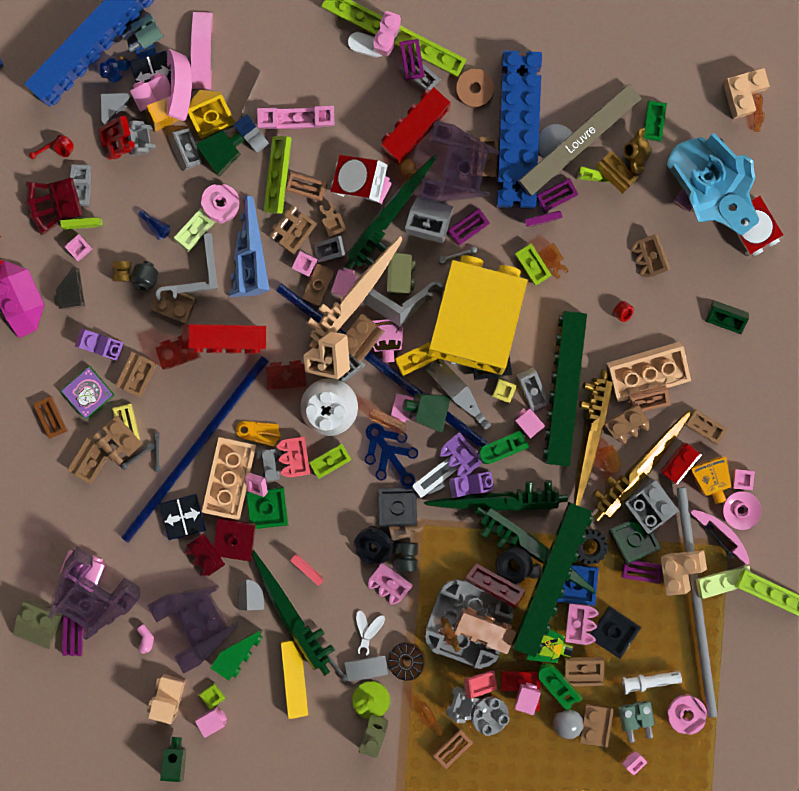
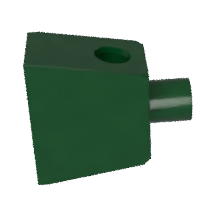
M220 131L195 145L217 175L221 176L241 155L236 147L245 140L238 131L231 137H228L224 131Z
M416 393L414 400H404L402 409L411 412L409 417L411 421L443 433L451 397L441 394Z
M170 737V747L165 748L163 751L160 781L181 782L184 780L186 749H181L182 737ZM172 754L177 755V761L172 760Z

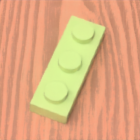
M744 565L696 579L699 598L704 599L738 589L735 585L741 570L751 572L750 566Z

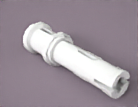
M680 671L646 677L640 674L637 677L628 679L622 677L624 694L638 690L644 692L646 688L682 683Z

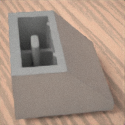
M417 197L405 226L406 233L444 243L454 206Z
M654 479L638 489L625 502L647 534L679 512L659 483Z

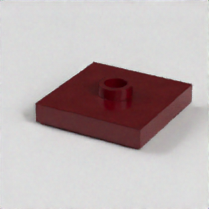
M218 518L214 549L219 556L251 562L256 523Z

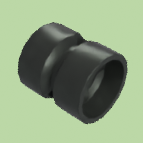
M394 542V554L396 557L393 558V570L417 571L418 559L415 556L418 555V543Z

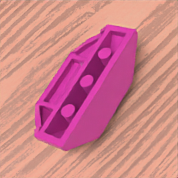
M4 261L0 266V307L7 322L16 335L21 338L38 329L45 304L30 271Z

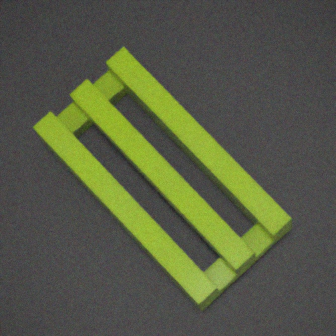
M99 217L60 220L61 227L65 230L103 226V221Z

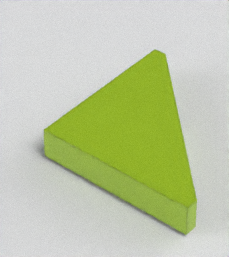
M580 167L576 173V178L579 180L610 183L596 170Z

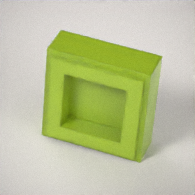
M215 682L199 694L210 710L226 698Z

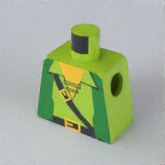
M550 628L547 636L544 635L541 641L543 648L540 654L537 653L536 657L525 654V658L532 661L558 663L560 655L571 657L573 646L564 644L565 636Z

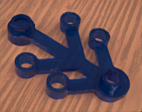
M378 423L370 424L366 429V437L370 440L368 453L365 456L366 464L373 465L376 462L374 454L378 443L382 452L379 469L375 474L376 478L380 481L386 479V467L389 459L401 476L400 482L402 486L406 488L412 487L416 481L415 476L405 470L395 454L415 459L418 456V450L414 447L408 449L388 445L384 438L395 439L399 443H405L408 438L405 432L385 431L383 426ZM373 429H377L379 431L378 436L372 435L371 432ZM399 434L405 435L404 441L398 439ZM412 449L416 451L414 457L409 455V451ZM370 455L374 457L372 463L367 461V457ZM383 471L385 473V477L379 478L377 475L378 472ZM406 476L411 477L410 483H405L404 478Z

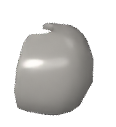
M564 710L556 713L552 721L553 730L557 736L562 738H576L583 729V718L578 712L573 710Z

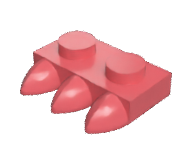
M305 436L285 439L276 446L278 449L287 452L278 461L289 465L280 474L286 477L310 474Z

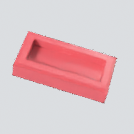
M295 554L290 559L316 585L319 586L323 582L324 578L298 554Z
M489 670L464 679L466 698L472 699L497 690L495 670Z

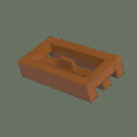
M52 396L33 404L49 439L68 431ZM47 402H49V404H50V406H51V408H52V410H53V412H54V414H55V416H56V419H57V421H58V423H59V425H60V427H61V430H59V428H58V426H57V424H56V422H55V420H54V418H53V415H52V413H51V411H50V409H49V407H48V405H47ZM40 405H43L55 431L54 433H52Z

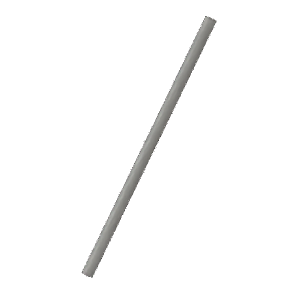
M686 487L676 488L685 552L695 551ZM698 573L689 574L708 717H717L702 600L699 598L696 584Z

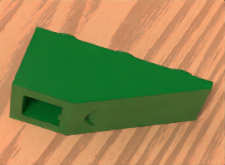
M259 629L224 648L210 669L228 681L232 677L236 678L241 671L239 666L242 661L247 662L252 655V652H250L252 646L255 645L257 647L263 637L260 634L263 630Z

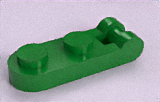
M523 430L482 446L478 451L480 462L491 464L529 448L528 443L523 438ZM514 439H516V441H517V443H518V446H516V447H515V444H514V442H513Z
M553 664L541 665L538 670L540 681L566 710L572 708V704L575 702L578 703L583 700L581 694L575 690Z

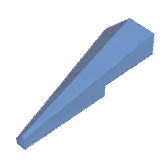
M248 195L243 197L245 209L244 214L240 215V219L243 222L242 229L237 234L234 253L236 267L235 273H231L233 286L232 291L228 292L229 297L256 296L270 291L254 198Z

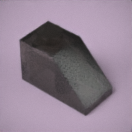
M71 268L56 289L54 302L61 310L85 307L79 268Z

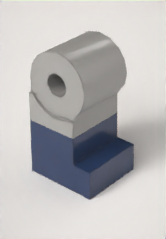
M247 114L233 124L256 153L269 144Z

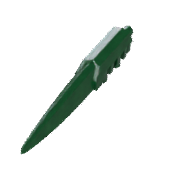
M434 155L426 161L380 209L346 255L350 259L344 266L345 268L351 270L355 264L361 267L363 263L370 267L374 260L369 255L375 247L381 252L387 249L388 246L381 242V239L385 236L382 230H386L404 207L438 155Z
M551 480L544 481L545 490H540V488L533 490V482L526 481L525 491L517 489L516 494L513 491L474 494L425 501L424 504L433 507L477 510L478 507H481L487 511L490 508L495 511L557 509L559 503L568 502V494L559 495L557 487L552 489Z
M481 507L477 508L475 513L482 517L479 525L484 526L479 534L480 536L486 538L490 531H492L495 536L498 535L500 537L496 543L499 549H502L506 542H508L510 546L516 545V547L526 550L532 558L544 564L549 552L547 546L492 508L487 512ZM571 567L572 574L569 581L595 594V589Z
M253 550L252 556L258 572L282 621L312 669L316 670L319 668L323 676L330 673L326 666L330 662L327 655L335 651L334 647L331 644L324 649L321 647L317 640L325 634L321 628L312 632L309 626L304 627V622L261 558Z

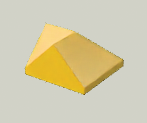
M199 90L190 101L188 114L200 139L235 124L221 92Z

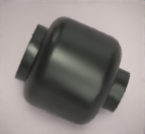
M143 261V263L135 265L130 280L135 288L148 291V289L154 287L159 272L154 268L153 263Z

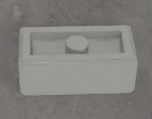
M189 127L174 131L168 136L182 171L204 163Z

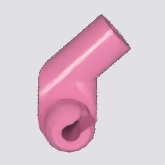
M143 624L136 630L142 637L138 650L140 653L145 654L152 649L154 637L145 624Z

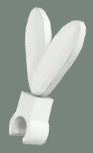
M359 610L356 615V621L362 641L358 648V654H360V649L365 647L367 649V656L369 654V641L381 629L385 617L383 615L377 617L368 627L365 614Z

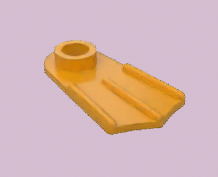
M242 421L236 426V433L240 438L270 447H275L281 437L279 424ZM243 426H246L248 428V432L246 434L241 432V428Z

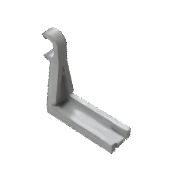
M211 233L204 234L209 284L199 282L160 287L156 292V297L159 301L162 291H172L173 297L176 299L178 293L218 290Z
M431 282L422 291L404 302L402 307L373 288L362 302L401 327L426 300L432 301L433 296L430 293L432 290L443 292V285L439 282Z
M438 359L442 367L436 361L431 365L435 373L430 368L426 369L427 372L456 404L473 415L486 430L491 424L480 412L471 390L443 360Z

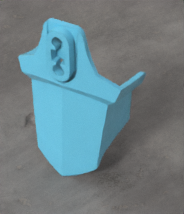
M715 133L711 134L707 140L699 137L676 145L669 156L667 167L690 197L689 199L698 222L715 220L739 235H744L759 223V217L749 194L756 177L754 161L745 155L736 156ZM734 206L736 210L730 211L729 207ZM742 219L748 222L747 226L741 224Z

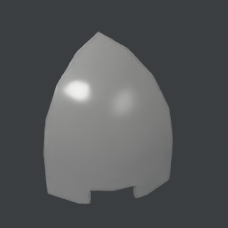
M244 580L241 583L238 591V610H264L262 589L254 581Z

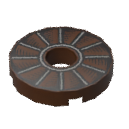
M400 643L393 647L389 653V669L400 680H414L425 670V654L415 643ZM405 656L411 659V665L409 667L405 666L403 663V658Z

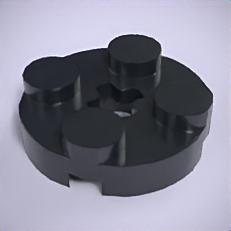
M369 526L359 532L354 540V545L356 544L357 555L368 564H382L391 555L394 542L376 526ZM371 543L375 544L377 548H371Z

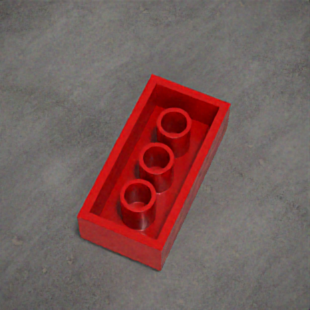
M435 87L431 90L427 89L421 95L418 105L414 103L409 108L407 117L405 119L401 117L394 125V131L392 133L387 132L381 139V150L398 166L450 110L451 102Z
M183 325L182 349H187V353L203 352V349H206V353H222V350H226V353L231 354L241 353V350H244V354L260 353V350L266 349V326Z

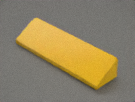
M284 640L281 642L288 719L308 716L303 655L295 640Z

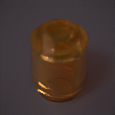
M613 445L598 449L604 472L608 471L609 474L620 471L619 467L623 465L617 449H614Z

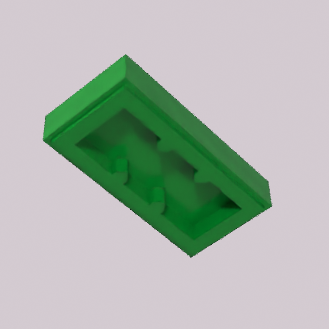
M647 101L643 127L646 140L662 141L667 103Z

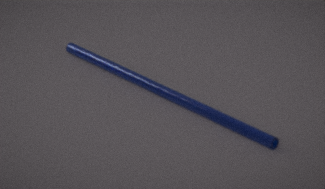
M261 356L121 536L123 540L128 543L131 541L269 361Z

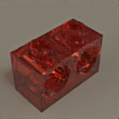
M182 335L178 336V340L171 342L170 339L159 343L160 346L155 348L162 370L200 359V352L184 353L182 350ZM167 349L173 351V357L169 360L164 356V352Z

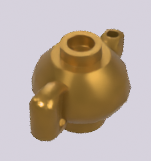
M644 128L638 129L634 138L626 143L623 149L625 157L631 161V171L633 174H642L644 172V162L648 160L652 153L649 142L644 138Z

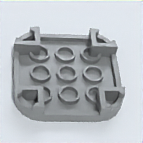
M450 580L440 589L426 626L425 638L427 645L436 654L472 665L474 668L482 669L496 662L500 651L486 647L480 642H473L469 640L470 638L461 634L460 636L455 635L453 627L461 609H467V607L476 609L478 611L477 614L483 617L487 614L496 618L495 622L502 624L506 622L510 624L513 618L512 606L465 580Z

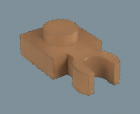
M330 201V210L325 211L323 206H320L321 213L327 217L322 219L329 238L347 231L340 213H333L334 204Z
M388 527L393 542L411 538L410 532H423V527Z

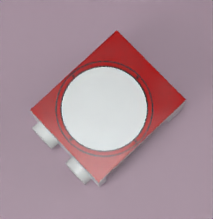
M339 155L334 179L331 184V192L342 197L349 195L379 202L387 164L379 160Z
M761 196L751 200L759 217V223L744 235L737 234L747 250L745 252L746 256L752 254L754 257L763 252L762 248L769 245L771 247L780 242L779 238L783 236L782 231ZM741 220L742 225H748L746 220Z

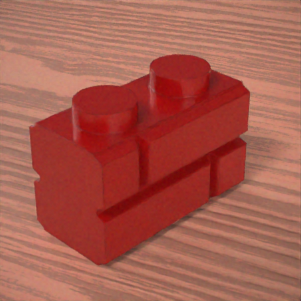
M683 442L666 462V466H663L659 472L673 484L677 485L701 454L688 443Z

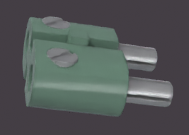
M151 13L132 23V29L122 34L124 40L134 35L138 39L128 46L130 52L141 46L145 49L164 37Z
M640 701L632 705L627 704L618 707L622 731L627 732L629 743L635 742L633 730L640 727L645 728L647 739L653 738L651 726L655 725L651 701Z

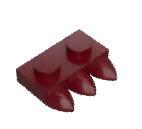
M204 533L187 544L184 554L194 555L192 565L202 566L200 576H210L225 565Z

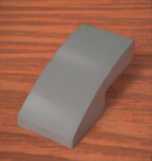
M71 164L70 178L74 180L80 205L90 207L91 165Z
M385 655L345 662L348 681L388 675Z

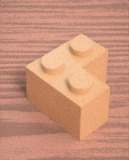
M765 68L730 77L723 82L732 118L737 119L748 116L756 111L752 94L763 92L770 87Z
M329 332L318 341L319 346L312 348L304 354L305 372L339 379L350 370L348 338L345 334Z
M704 550L670 553L661 557L666 596L686 594L691 590L689 574L702 573L707 569Z
M163 674L161 679H157L155 690H158L157 695L152 698V701H149L147 712H150L149 719L172 724L178 713L186 679Z

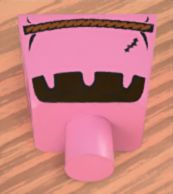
M389 319L373 321L379 328L385 331L373 346L374 352L382 351L383 363L395 362L394 351L401 350L404 324L400 327Z

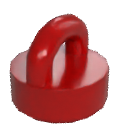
M60 136L53 144V148L58 155L68 157L74 150V145L68 137Z
M621 301L615 306L613 314L621 322H626L633 316L634 307L626 301Z

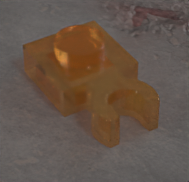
M554 243L538 252L546 267L554 269L553 275L556 279L560 278L557 273L558 269H563L565 273H568V268L560 263L564 258Z

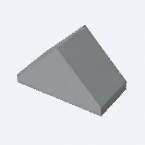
M128 93L101 94V121L106 125L115 120L134 99Z
M341 236L313 244L315 257L318 260L317 263L346 257Z

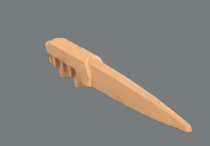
M401 236L363 273L341 298V304L335 302L331 309L322 304L318 309L325 314L321 321L317 323L312 318L308 320L306 324L313 329L310 333V336L313 338L309 344L311 348L317 347L319 345L318 341L329 332L336 333L358 308L394 256L402 241Z

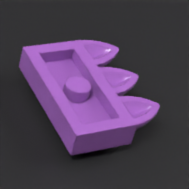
M460 432L446 442L440 452V456L453 454L449 460V466L462 464L458 469L457 476L470 474L482 463L478 459V453Z

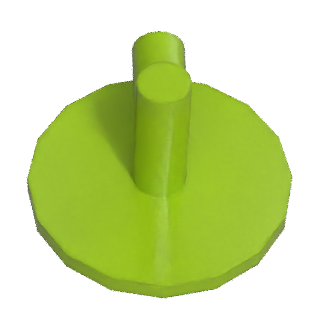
M366 681L355 689L352 697L353 707L363 718L369 719L370 714L381 717L389 708L390 694L381 683Z

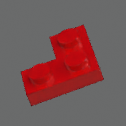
M501 670V691H518L520 684L526 685V683L534 684L540 690L538 671ZM540 697L535 711H540Z

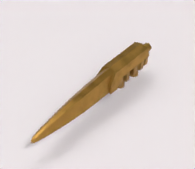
M601 370L600 379L592 378L591 381L593 383L584 382L582 386L584 390L591 391V395H588L589 402H579V408L587 410V414L584 413V417L588 420L584 422L583 426L584 432L575 482L574 504L578 506L588 484L602 429L605 425L613 382L607 380L609 373L607 370Z
M690 410L650 446L636 463L627 470L625 476L620 475L618 481H616L609 475L605 481L611 488L606 491L605 495L598 489L593 492L592 495L598 500V503L596 502L594 505L599 509L593 517L598 522L605 514L611 517L649 475L682 430L691 415Z

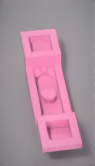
M193 12L191 32L192 89L211 90L213 13Z
M169 49L167 51V67L171 68V96L167 98V116L185 121L191 99V67L186 55Z
M334 106L295 109L257 108L258 128L306 129L335 126Z
M689 509L690 514L700 524L705 526L710 522L734 544L730 550L742 563L746 565L750 563L742 542L726 524L712 515L699 510Z

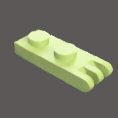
M200 208L174 237V241L189 252L213 226L215 221L207 218Z

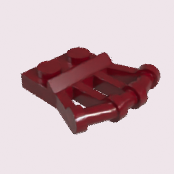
M73 178L49 184L26 182L27 199L25 204L29 207V218L38 227L40 235L49 232L60 223V220H68L83 215ZM35 188L49 189L50 194L35 198ZM52 200L53 208L37 211L36 204ZM55 213L56 217L47 225L40 218L41 216Z

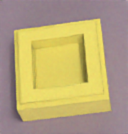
M498 379L492 397L510 403L517 385Z

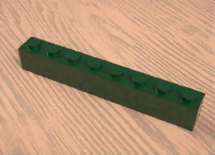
M563 311L562 315L558 317V326H561L560 334L556 335L555 345H558V353H554L553 364H556V372H552L551 377L554 389L549 394V402L552 403V407L547 412V421L550 424L549 429L545 430V441H548L547 448L543 449L542 455L545 464L570 467L587 313Z
M570 502L567 503L511 645L513 649L536 657L537 653L540 654L543 648L541 641L543 636H547L550 630V618H554L558 607L556 603L558 599L563 597L565 591L563 585L565 580L568 581L572 574V570H570L571 565L578 559L579 552L577 550L579 545H582L585 541L586 534L584 532L586 527H590L593 521V516L591 515L593 511Z

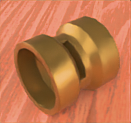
M113 261L112 268L114 269V274L112 275V281L131 282L129 271L132 262Z

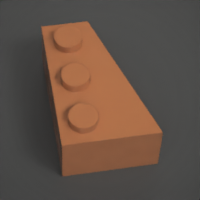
M471 607L461 609L453 627L455 635L460 636L461 634L470 638L469 640L473 642H480L486 647L508 654L516 635L513 625L506 622L502 624L495 622L496 618L487 614L483 617L477 614L478 611Z

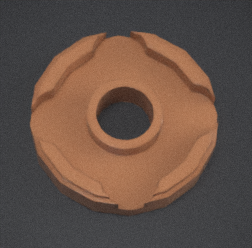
M470 69L459 77L456 84V93L459 100L466 106L479 108L491 100L494 93V83L487 72L481 69ZM472 84H478L481 90L478 93H472L470 91Z

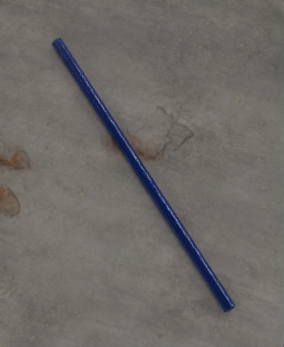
M281 283L276 291L309 317L317 323L321 321L324 315ZM341 328L336 332L345 335L347 334ZM371 351L364 358L412 396H415L416 393L425 394L388 364L383 363ZM449 411L447 412L445 421L480 448L489 444L488 441Z

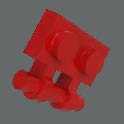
M120 116L98 129L102 147L108 148V153L106 154L108 160L118 159L122 154L129 153L135 147V143L127 141L126 138L131 135L126 116Z

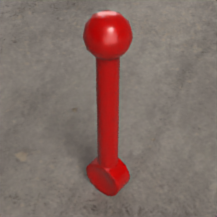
M58 135L54 141L39 150L30 152L29 158L35 159L36 155L53 146L55 141L63 135Z

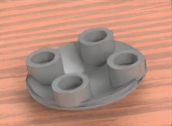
M553 124L544 128L539 135L538 150L541 156L545 158L572 134L571 130L560 124Z
M485 697L479 700L471 714L472 724L478 732L486 736L500 732L509 723L507 706L496 697Z

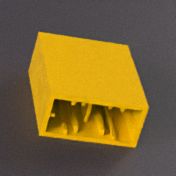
M462 255L460 262L452 260L427 356L502 375L507 366L528 279L520 278L521 271L515 267L499 265L498 270L493 271L482 268L483 260L473 256Z

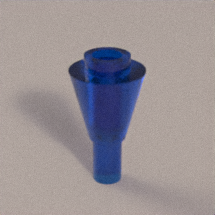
M144 210L140 211L138 215L147 223L157 240L165 239L169 235V224L151 217Z

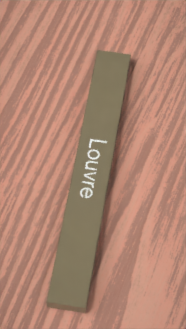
M631 84L624 87L518 180V183L529 196L537 192L641 100V97Z

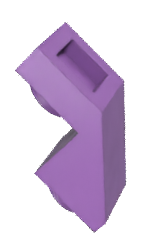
M81 328L75 347L118 361L124 343Z
M491 471L449 479L452 498L494 490Z

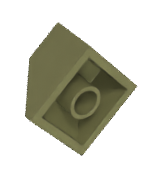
M395 253L388 264L387 294L410 295V290H414L415 279H411V271H415V260H412V255Z
M27 599L22 603L17 615L13 635L49 649L64 613Z

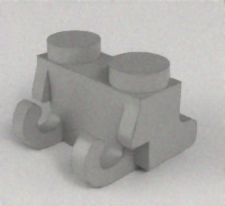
M144 121L129 122L131 135L128 136V139L135 143V147L132 148L129 154L131 156L147 154L149 150L156 149V145L151 144L149 131L153 130L152 125H144Z
M275 449L256 451L257 459L263 458L265 476L264 473L259 475L264 477L266 481L280 479L279 475L282 474H280L281 471H277L275 456L283 455L284 451L276 452Z
M456 686L452 691V697H454L452 705L448 706L446 715L453 719L454 722L465 723L466 720H472L471 714L475 702L479 701V697L468 699L466 698L465 688Z

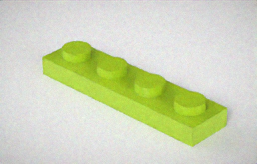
M288 136L272 137L263 211L265 213L283 214L292 140Z
M741 570L735 585L736 588L799 617L798 594L747 570Z

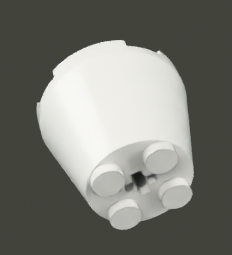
M320 379L311 384L304 392L300 405L301 415L306 425L314 432L325 436L338 435L346 431L356 419L358 412L356 394L348 384L339 379ZM330 406V412L323 415L321 412L324 407Z

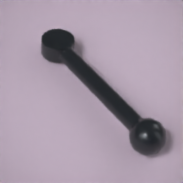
M707 524L705 526V531L711 533V535L724 549L727 557H732L733 552L729 550L725 546V544L720 540V538L716 535V533L713 531V526L711 524Z

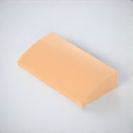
M680 342L606 363L610 380L613 382L612 387L617 402L628 400L629 394L665 385L669 388L691 381L684 346Z
M218 436L202 507L203 513L240 520L247 489L245 477L251 471L256 445Z

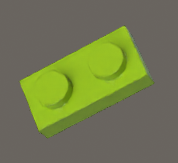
M532 243L515 253V256L535 286L552 276Z
M342 443L309 462L318 479L352 459Z

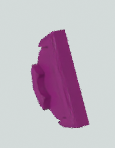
M555 211L525 219L526 227H533L563 218L561 211Z

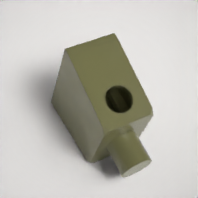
M370 714L359 745L360 753L374 758L378 757L387 730V719Z

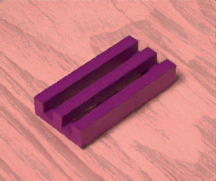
M419 39L399 42L405 80L425 78ZM414 43L416 45V52L420 74L418 75L416 73L412 44ZM404 45H408L412 76H409Z
M568 178L539 193L537 199L545 213L578 196V193L571 179ZM566 184L570 186L545 200L541 198ZM572 190L573 193L546 207V203Z
M478 208L451 227L448 232L452 235L458 246H460L488 226L490 222L480 208ZM479 214V218H477L475 221L470 223L468 226L463 228L458 233H454V231L457 228L462 226L475 215ZM482 220L485 222L478 228L473 230L471 233L466 235L464 238L459 240V236H461L463 233H465L470 228L475 226L477 223H479Z
M638 560L630 563L658 568V571L628 567L624 562L621 578L660 584L662 564ZM627 571L657 575V577L654 579L626 573Z
M63 617L62 656L83 655L84 617ZM69 621H71L70 651H68V623H69ZM75 621H78V651H75Z

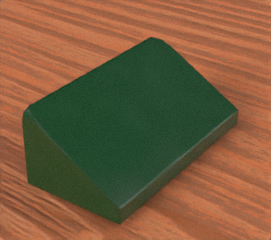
M713 300L705 322L742 334L749 320V313Z

